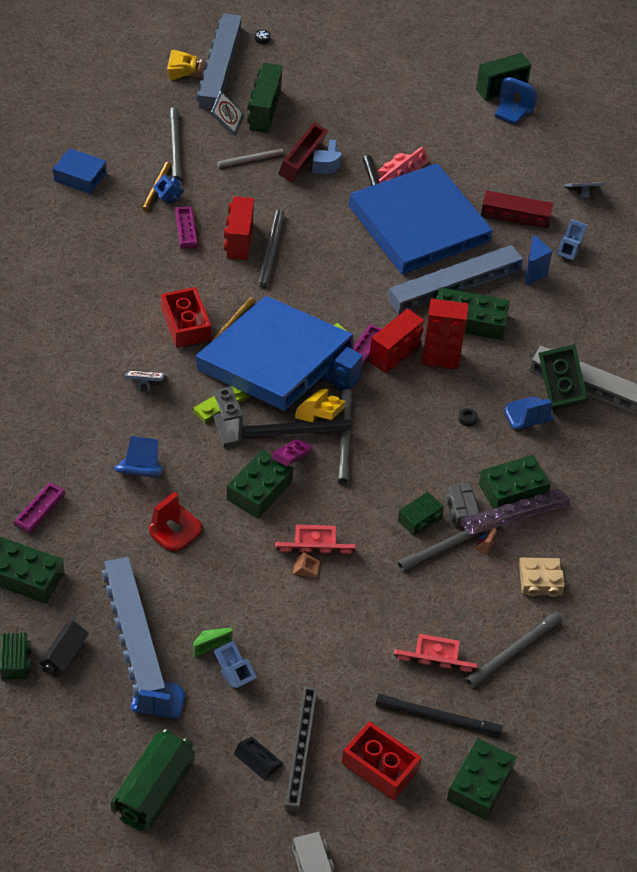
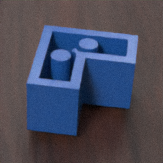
M346 347L335 360L334 367L320 379L334 385L339 390H351L360 380L363 355Z

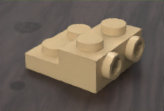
M519 558L522 595L562 596L564 578L559 558Z

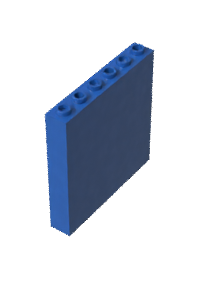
M438 163L350 193L348 206L401 274L478 247L491 240L492 228Z
M265 296L196 355L197 368L207 375L285 411L334 367L335 360L346 347L354 348L353 334Z

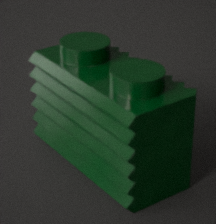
M427 491L399 510L398 522L412 535L418 532L422 533L431 523H437L442 519L444 506Z
M27 633L1 634V679H27V671H31V659L27 657L28 653H32V641H28Z

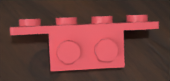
M419 148L412 155L403 153L395 155L394 159L385 163L378 170L379 175L382 177L379 179V182L382 183L422 168L429 162L425 148Z
M296 525L295 543L276 542L275 549H279V552L290 553L291 549L299 550L300 553H311V550H319L321 554H330L331 551H340V554H352V551L356 550V544H336V526Z
M419 634L416 653L397 649L394 652V655L398 656V660L410 662V658L419 660V664L431 665V662L439 663V667L446 669L457 666L460 667V671L472 673V669L477 670L478 667L476 663L457 660L460 641Z

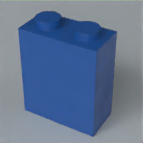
M69 148L62 155L58 164H55L53 167L54 181L91 194L107 173L106 160Z

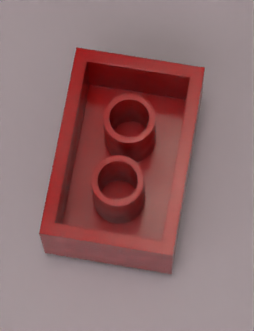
M233 196V202L229 203L228 214L230 215H227L226 226L228 228L224 230V238H227L224 241V251H227V258L248 260L254 223V198Z
M196 287L161 294V310L176 348L211 341V323Z
M407 308L371 338L369 362L385 374L390 369H395L402 359H407L414 349L417 350L421 346L424 319Z
M369 721L343 750L341 764L395 800L419 772L422 757Z

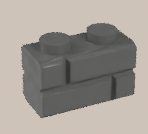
M468 483L461 484L460 486H449L448 492L445 494V504L450 506L451 509L449 510L450 521H454L456 528L479 524L481 515L472 485Z

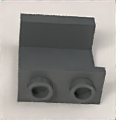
M232 386L213 390L221 412L220 414L213 415V422L223 448L242 444L243 414Z

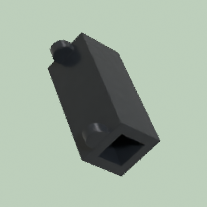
M74 620L64 625L39 662L42 670L53 676L63 673L89 633Z

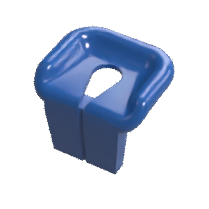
M512 77L505 78L501 83L500 106L495 113V118L516 125L525 115H529L534 111L537 101L536 89L532 85ZM514 92L521 94L522 98L519 104L514 102Z
M528 397L510 402L504 408V414L513 429H522L554 420V416L551 413L552 402L550 399L542 400L538 397Z
M131 436L126 459L116 465L114 470L124 474L161 477L163 475V468L158 463L159 439Z
M164 682L165 693L140 689L139 698H135L133 695L130 708L133 712L177 719L182 713L185 692L178 684Z

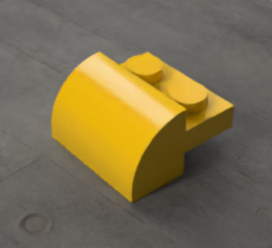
M329 389L317 390L297 408L295 418L312 423L318 417L332 420L345 408V401L340 400L336 396L328 397Z

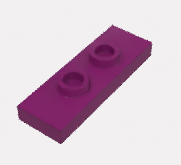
M192 207L175 208L180 249L198 248Z
M369 324L352 349L363 355L362 368L369 359L371 338L381 330V328Z
M295 439L274 451L271 458L285 466H289L310 454L313 446Z
M49 482L13 521L14 526L31 534L66 495L65 490Z

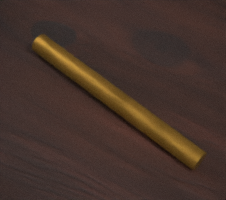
M165 163L155 184L163 174L167 176L172 166L171 163ZM152 188L142 207L143 211H149L157 195L154 188Z
M250 297L209 344L242 317L255 303V299Z

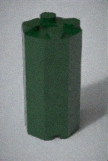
M163 729L161 733H156L111 800V811L114 814L118 811L121 814L119 819L134 829L142 831L146 827V831H149L195 761V752L192 749L193 743L188 739H181L167 729Z

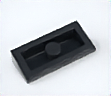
M252 736L239 742L234 752L238 759L263 780L269 778L283 764L281 760Z

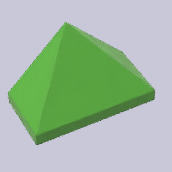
M231 628L202 631L193 642L194 657L232 642L233 630Z

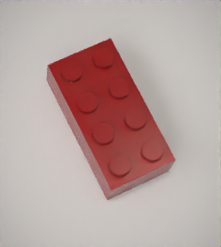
M438 299L430 300L422 365L448 369L459 368L468 303Z

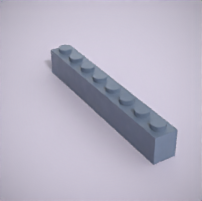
M223 13L222 18L218 20V29L215 30V39L212 40V49L209 50V60H206V70L203 71V81H200V91H197L196 101H199V108L212 109L219 92L224 91L241 31L242 16Z
M510 245L389 288L388 301L396 312L401 314L407 308L413 310L429 304L431 299H437L439 287L465 291L521 271L523 258Z
M129 557L104 561L105 570H102L103 582L108 583V586H106L107 597L112 598L113 601L110 602L111 612L117 616V618H114L116 630L121 631L119 641L121 647L125 646L126 651H123L125 664L129 663L130 668H128L130 681L134 680L135 685H132L134 697L139 698L140 689L165 693V685Z

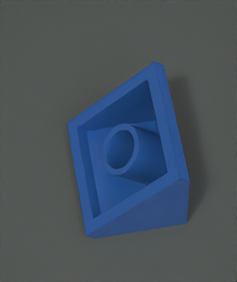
M537 236L532 238L525 285H530L548 275L552 250Z

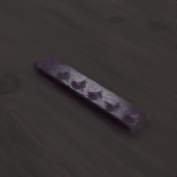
M559 489L461 518V525L473 535L570 504V498Z

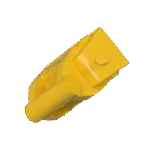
M172 50L167 67L170 80L194 73L198 59L197 56Z

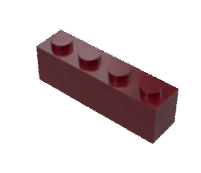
M313 122L283 160L278 175L293 183L314 156V150H318L322 146L328 130Z
M486 190L481 216L548 229L553 203Z

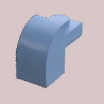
M329 140L328 151L314 150L312 173L331 174L339 169L341 152H338L339 147H335L336 140Z
M571 219L566 234L561 240L557 255L574 260L583 244L588 224Z
M234 641L214 650L222 668L220 671L231 687L237 688L257 678L248 658L242 659Z

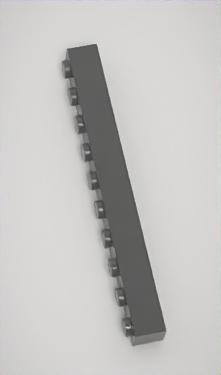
M304 686L285 811L299 813L317 696V688Z

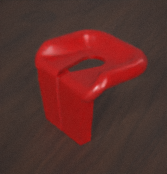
M173 492L154 507L149 532L151 537L169 551L182 550L201 534L202 524L200 520L180 505L177 493ZM171 520L180 524L183 530L178 533L173 532L167 522Z

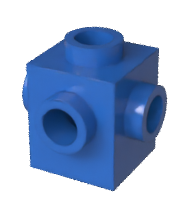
M164 174L153 187L163 201L175 203L185 191L181 186L182 183L177 178H171Z

